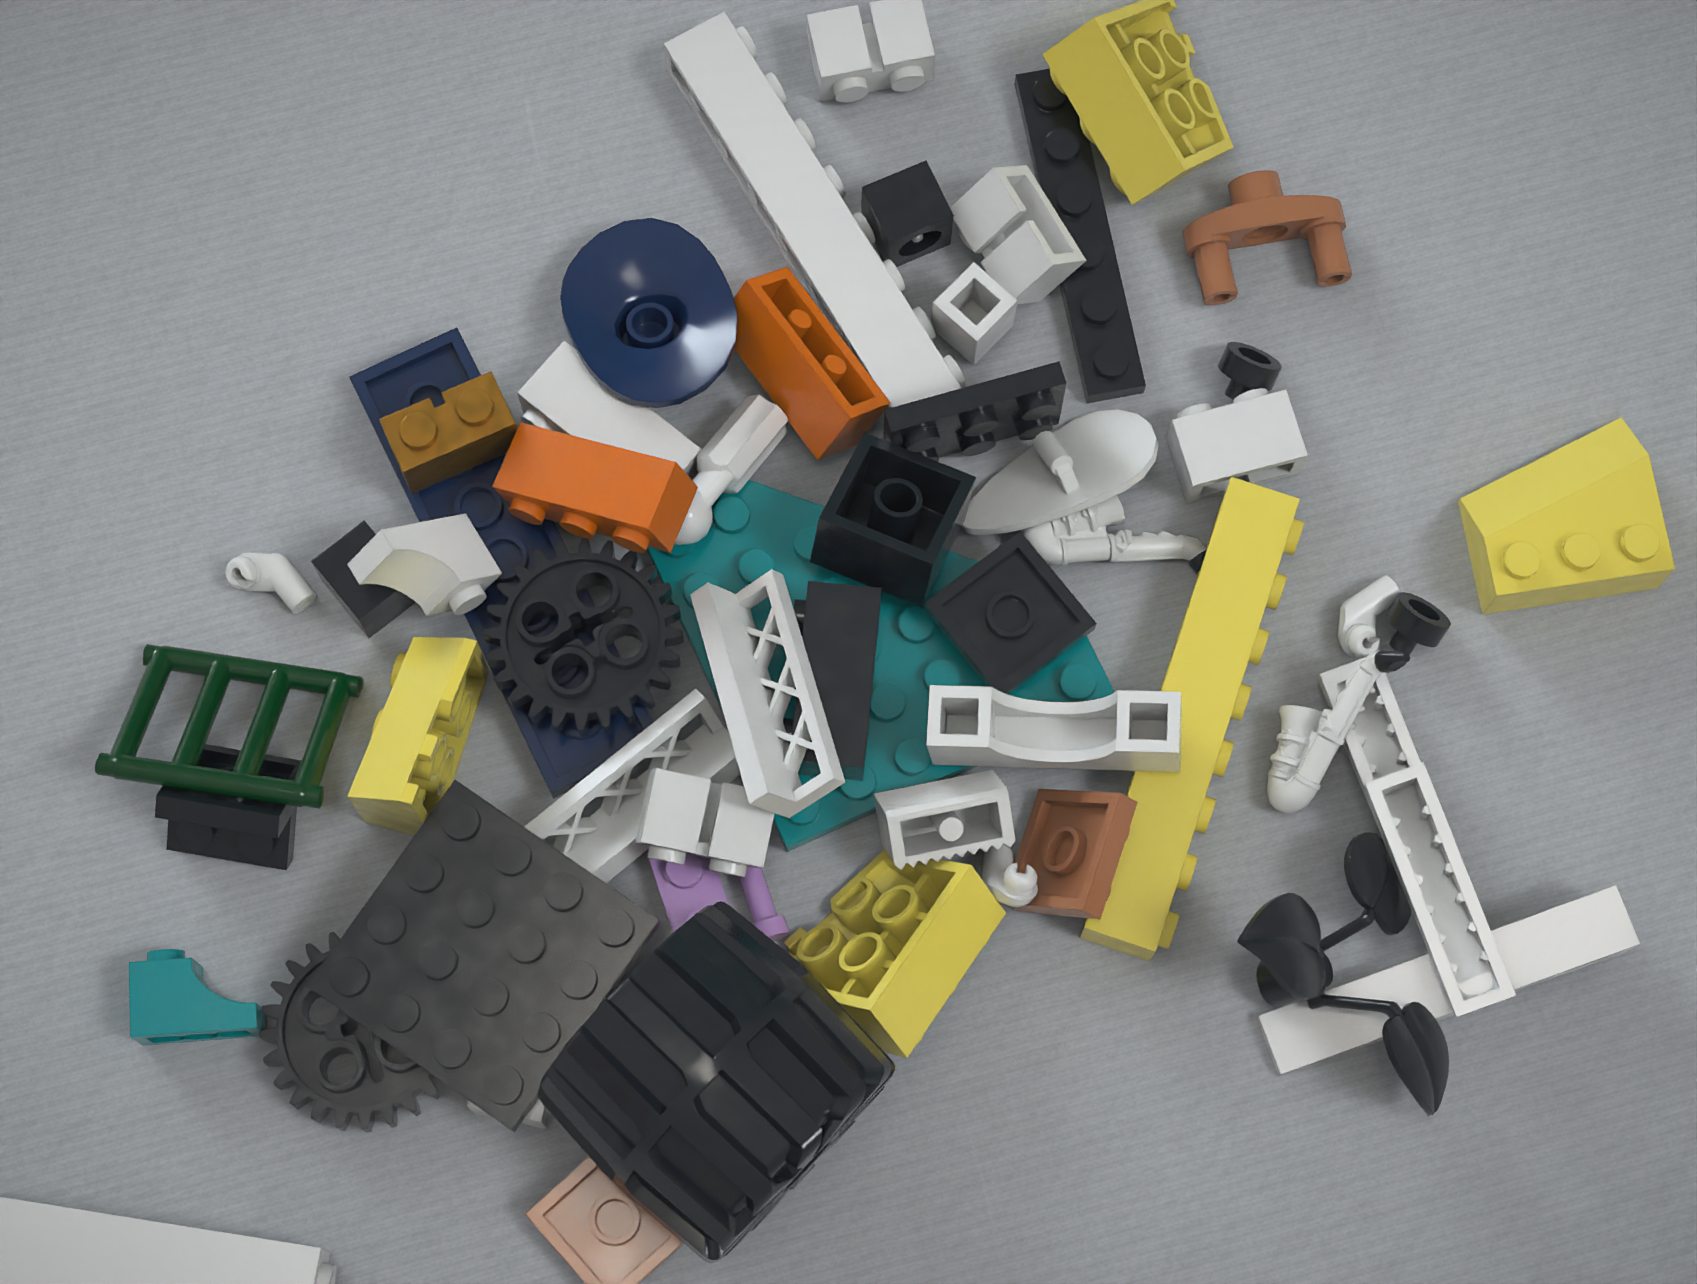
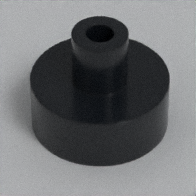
M1229 342L1218 364L1219 370L1231 379L1225 395L1234 400L1240 394L1252 389L1265 388L1267 391L1272 390L1282 365L1274 357L1258 348L1244 343Z
M1399 593L1386 613V619L1397 630L1389 645L1394 650L1408 653L1409 655L1417 643L1427 647H1437L1451 626L1450 620L1440 609L1425 599L1411 593Z

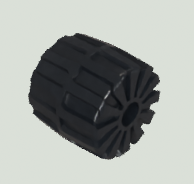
M720 901L714 905L706 906L671 933L607 996L603 1003L567 1042L555 1061L547 1069L540 1081L541 1087L537 1095L548 1111L596 1165L624 1193L701 1259L708 1263H715L729 1254L750 1231H753L774 1210L789 1190L794 1189L815 1167L814 1162L839 1141L856 1122L855 1119L884 1089L887 1082L893 1076L895 1065L886 1053L801 963L734 908Z

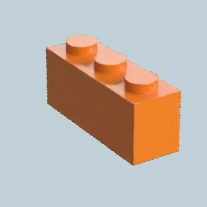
M788 267L746 280L733 298L737 311V338L734 350L773 402L785 413L789 419L788 422L817 460L858 445L864 432L868 433L891 402Z
M522 422L518 426L492 486L510 504L508 511L520 520L534 525H542L544 519L558 522L566 531L586 539H593L595 533L610 536L621 547L637 553H645L647 547L671 553L698 489V486L677 462Z

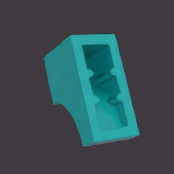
M153 950L147 952V961L129 962L130 1037L143 1046L259 1037V1032L267 1029V1015L261 1011L262 1007L256 1002L246 1003L229 1000L213 993L204 981L203 967L192 957L185 958L184 950Z

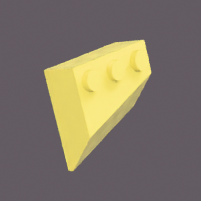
M1140 0L1094 17L1042 54L1050 67V76L1053 83L1063 94L1067 95L1080 117V126L1084 135L1098 147L1110 167V177L1114 185L1128 197L1132 205L1162 191L1234 148L1210 87L1202 80L1195 78L1191 70L1190 56L1195 54V50L1189 35L1184 33L1177 35L1171 21L1169 12L1177 8L1174 0Z
M1622 417L1460 498L1458 501L1482 615L1657 589L1675 570L1649 454Z
M413 637L407 653L400 652L398 654L390 678L391 692L384 709H381L376 717L371 740L347 796L364 822L415 836L453 783L489 675V669L476 640L462 637Z
M884 849L830 899L831 913L808 932L800 927L784 944L789 949L788 954L802 964L885 1053L908 1058L949 996L955 991L958 983L981 949L987 944L990 936L1006 912L971 864L942 859L937 862L931 858L926 865L921 861H918L914 867L906 863L901 870L893 864Z

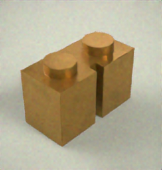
M492 371L441 392L445 404L434 408L429 397L379 419L412 494L507 453L517 427Z

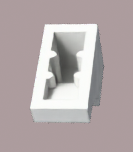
M466 513L381 529L347 564L359 585L378 584L400 591L418 603L426 616L451 610L455 615H461L473 610L486 599L487 596L484 591L502 574Z

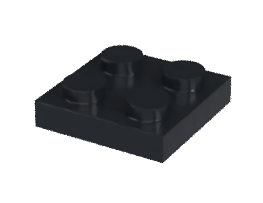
M1021 531L1009 538L924 604V610L985 685L1008 695L1095 630L1097 624Z

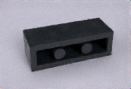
M808 581L806 600L795 599L793 609L844 779L863 781L882 588ZM796 697L794 718H783L786 733L794 735L802 713L798 697ZM807 748L798 772L799 775L818 776L821 774L814 750Z

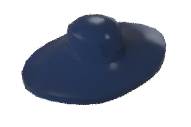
M655 218L623 221L598 233L580 249L566 270L562 280L560 300L567 332L589 373L601 386L616 397L633 405L652 408L681 404L705 391L726 369L736 347L737 311L732 291L715 257L700 239L678 224Z

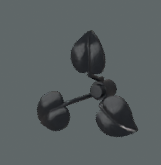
M1362 833L1350 841L1344 856V871L1347 884L1355 900L1364 907L1359 918L1321 939L1319 921L1310 905L1301 896L1295 893H1286L1264 904L1246 925L1237 942L1261 960L1257 967V984L1262 997L1272 1007L1278 1008L1306 1000L1309 1008L1312 1010L1327 1006L1386 1014L1390 1019L1384 1023L1382 1035L1388 1057L1407 1089L1427 1116L1434 1115L1439 1109L1449 1073L1447 1042L1441 1027L1432 1013L1419 1002L1407 1003L1401 1010L1400 1006L1393 1001L1326 995L1324 993L1325 988L1330 986L1333 981L1332 965L1324 951L1368 927L1374 919L1385 934H1398L1406 927L1412 910L1383 839L1379 838L1377 833Z

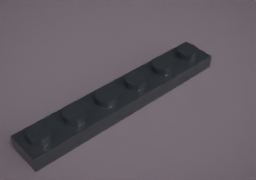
M1050 69L1016 74L1014 85L1035 178L1087 260L1059 284L1086 404L1142 394L1146 387L1090 141L1084 135L1080 126V117L1067 95L1063 94L1053 83Z

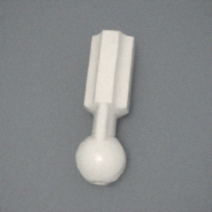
M760 394L747 396L696 456V469L699 473L692 481L698 486V489L675 544L696 543L705 537L712 525L711 506L722 493H738L787 434L786 422L789 419L777 404L765 400Z

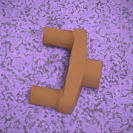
M1254 171L1235 178L1228 184L1232 206L1206 214L1191 222L1182 231L1187 256L1195 260L1205 305L1225 304L1236 299L1238 295L1228 253L1229 249L1303 238L1308 240L1318 286L1329 287L1347 282L1352 276L1342 231L1346 228V222L1341 202L1333 197L1320 195L1283 196L1279 175L1275 171Z

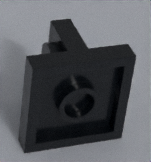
M205 744L197 766L233 771L241 750ZM266 754L259 775L294 781L301 760ZM162 786L156 795L155 818L168 820L166 850L287 870L293 860L296 806Z

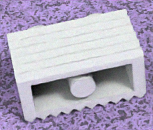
M994 770L874 794L881 843L893 864L901 870L906 863L914 867L918 861H921L926 865L931 858L939 862L942 856H945L950 860L955 853L963 857L967 850L975 855L979 848L987 852L992 845L999 850L1003 843L1011 848L1016 841L1008 790L1001 779H999V776L994 773Z

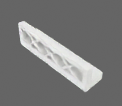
M771 569L736 594L708 582L690 594L749 805L790 818L844 784L845 779L784 576ZM769 596L772 608L763 631H760L755 627L750 609ZM776 644L784 646L787 657L778 683L771 681L768 672V666ZM791 696L798 697L802 707V713L794 735L786 733L783 723ZM809 748L815 751L821 774L801 785L798 772L806 750Z
M694 689L524 827L541 839L557 835L553 845L554 848L607 883L650 847L635 843L650 770L659 768L711 779V783L721 785L723 782L730 783L740 775V770L729 732L723 727L707 699L697 689ZM698 715L704 725L685 740L676 741L680 729ZM644 758H652L647 771L637 779H629L631 770L637 763ZM605 796L600 809L590 817L581 818L585 805L595 797Z

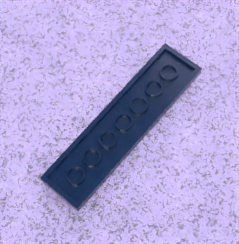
M456 327L349 376L418 521L423 522L466 513L502 572L484 591L487 596L486 599L473 610L464 613L486 659V654L501 647L486 643L483 636V630L500 626L499 623L489 618L487 612L488 605H506L507 603L499 595L497 585L505 583L516 587L519 582L512 566L517 563L529 571L535 569L537 566L533 551L536 549L540 550L548 560L557 558L556 544L562 538L554 521L544 519L542 525H534L518 519L508 511L510 504L492 487L506 454L418 492L411 493L379 419L429 397L434 408L445 404L441 392L481 376ZM586 589L581 595L580 601L586 606L596 607ZM542 614L536 616L529 622L527 632L536 637L547 636L556 629L558 620L551 615ZM584 627L574 631L575 640H581L584 646L594 642L593 633L588 634ZM613 642L609 649V652L613 656L621 659L619 652ZM554 653L540 655L536 658L535 662L540 665L548 662ZM576 665L565 667L557 675L556 683L567 689L579 687L585 682L588 672L585 668ZM490 667L494 678L506 667ZM516 686L501 690L553 799L568 792L653 723L646 707L636 702L632 705L635 723L629 724L617 713L611 715V733L606 734L599 720L595 719L590 720L586 736H580L575 720L568 719L565 727L559 734L555 733L553 729L552 714L547 713L537 724L531 722L529 717L531 701L517 709L511 706L509 698Z

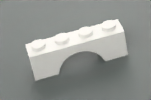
M930 685L926 746L933 765L1180 772L1181 692L1117 690L1109 696L1090 701L1045 702L1014 697L1002 693L993 687Z

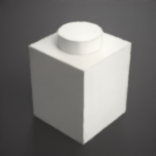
M973 262L933 302L931 324L938 335L974 366L1013 327L1018 300Z

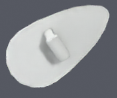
M1115 409L1095 411L1074 419L1054 432H1041L1035 437L1034 446L991 478L972 498L962 525L963 529L971 535H996L1019 531L1084 510L1125 492L1143 479L1156 461L1159 444L1151 423L1137 413Z

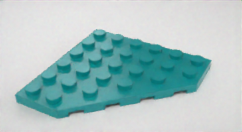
M748 480L738 493H722L711 506L712 525L707 535L701 540L691 544H674L671 553L647 547V552L656 566L662 584L669 583L671 586L672 596L669 599L672 605H677L680 608L681 619L679 621L722 713V706L690 594L708 582L736 594L771 569L783 574L793 607L795 599L806 600L808 581L867 586L810 562L818 520L825 508L824 506ZM950 551L926 601L979 561ZM881 592L863 781L845 779L844 784L790 818L774 814L773 823L787 852L875 813V793L950 779L977 767L933 765L926 746L930 685L987 686L924 610V605L921 608ZM769 596L750 609L755 627L760 631H763L772 608ZM1086 636L1010 695L1045 702H1081L1100 699L1113 694L1115 691ZM776 644L768 666L770 679L776 683L779 681L787 660L784 646ZM791 696L784 718H794L795 696ZM799 775L801 785H804L816 776Z

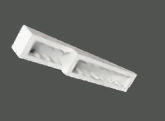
M1366 657L1320 674L1319 685L1330 710L1336 704L1337 695L1346 688L1348 677L1357 671L1359 664ZM1382 673L1373 684L1375 692L1368 694L1364 701L1365 710L1358 712L1354 719L1355 729L1348 731L1343 744L1455 1018L1511 999L1516 996V993L1425 764L1420 762L1386 673Z
M1616 885L1491 931L1515 991L1626 953L1640 944ZM1430 954L1324 992L1326 995L1393 1001L1400 1006L1401 1010L1407 1003L1419 1002L1432 1013L1437 1021L1454 1015ZM1306 1000L1289 1004L1257 1017L1278 1076L1383 1040V1025L1386 1020L1390 1019L1386 1014L1375 1011L1327 1006L1312 1010L1309 1008Z

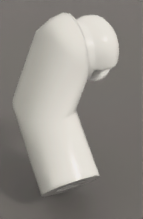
M243 553L230 560L226 567V579L233 588L254 592H276L293 614L308 608L317 597L316 593L288 558L279 553Z
M1388 575L1382 576L1348 598L1340 607L1337 638L1341 648L1351 657H1367L1370 653L1376 652L1380 645V638L1376 637L1377 615L1390 608L1397 595L1401 593L1396 583Z
M991 845L987 852H983V882L1000 903L1012 907H1022L1030 903L1038 892L1036 871L1027 864L1025 874L1017 872L1018 866L1017 863H1013V852L1011 849L1002 845L998 850Z

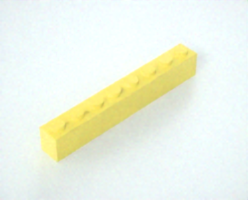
M1230 477L1160 691L1181 692L1180 772H1133L1126 796L1138 803L1131 821L1129 835L1124 844L1112 881L1111 892L1106 901L1101 919L1086 918L1080 935L1081 939L1149 962L1158 946L1169 949L1180 915L1169 911L1176 888L1187 891L1198 856L1187 852L1194 831L1205 834L1216 803V799L1206 796L1212 774L1220 777L1224 776L1233 750L1234 743L1224 740L1230 718L1241 721L1251 693L1252 686L1242 684L1248 662L1259 665L1270 631L1259 628L1265 607L1273 610L1277 609L1287 576L1277 573L1283 553L1294 555L1304 526V521L1294 518L1300 501L1299 498Z

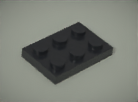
M1060 361L885 409L883 440L939 461V457L961 452L963 456L982 454L995 447L997 441L1018 436L1020 440L1035 439L1041 432L1051 431L1054 425L1059 424L1067 384Z

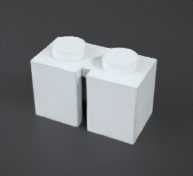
M880 0L870 2L869 10L872 22L862 24L858 5L807 14V42L821 102L833 99L843 103L853 102L864 98L869 92L889 88L898 92L910 91L920 87L925 81L933 80L935 53L922 0Z
M1027 165L993 167L950 207L954 215L953 219L959 227L960 238L964 244L974 253L983 254L985 259L980 263L986 273L1018 300L1017 304L1040 302L1087 261Z
M1265 388L1250 390L1234 398V403L1214 409L1208 403L1197 404L1180 411L1177 414V418L1172 419L1166 441L1186 503L1224 494L1230 477L1236 478L1245 475L1247 482L1258 485L1300 473L1308 454L1286 389L1268 394Z
M655 768L650 770L635 843L650 846L647 858L684 865L686 854L710 859L709 871L745 878L747 866L752 868L764 867L775 813L749 805L744 786L725 782L722 785L711 783V779Z

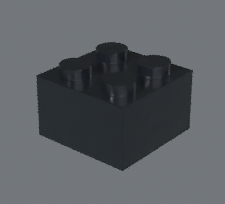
M864 432L819 517L810 562L867 586L882 588V592L922 608L965 521L976 477Z

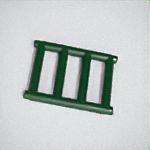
M150 644L145 646L143 650V665L146 666V669L110 754L100 753L96 760L95 773L97 775L296 807L321 808L324 802V787L319 785L350 697L359 698L360 692L363 689L364 680L361 676L172 646ZM171 671L206 676L172 761L136 757ZM230 681L265 685L233 771L197 766ZM290 689L325 694L295 780L260 776V769Z

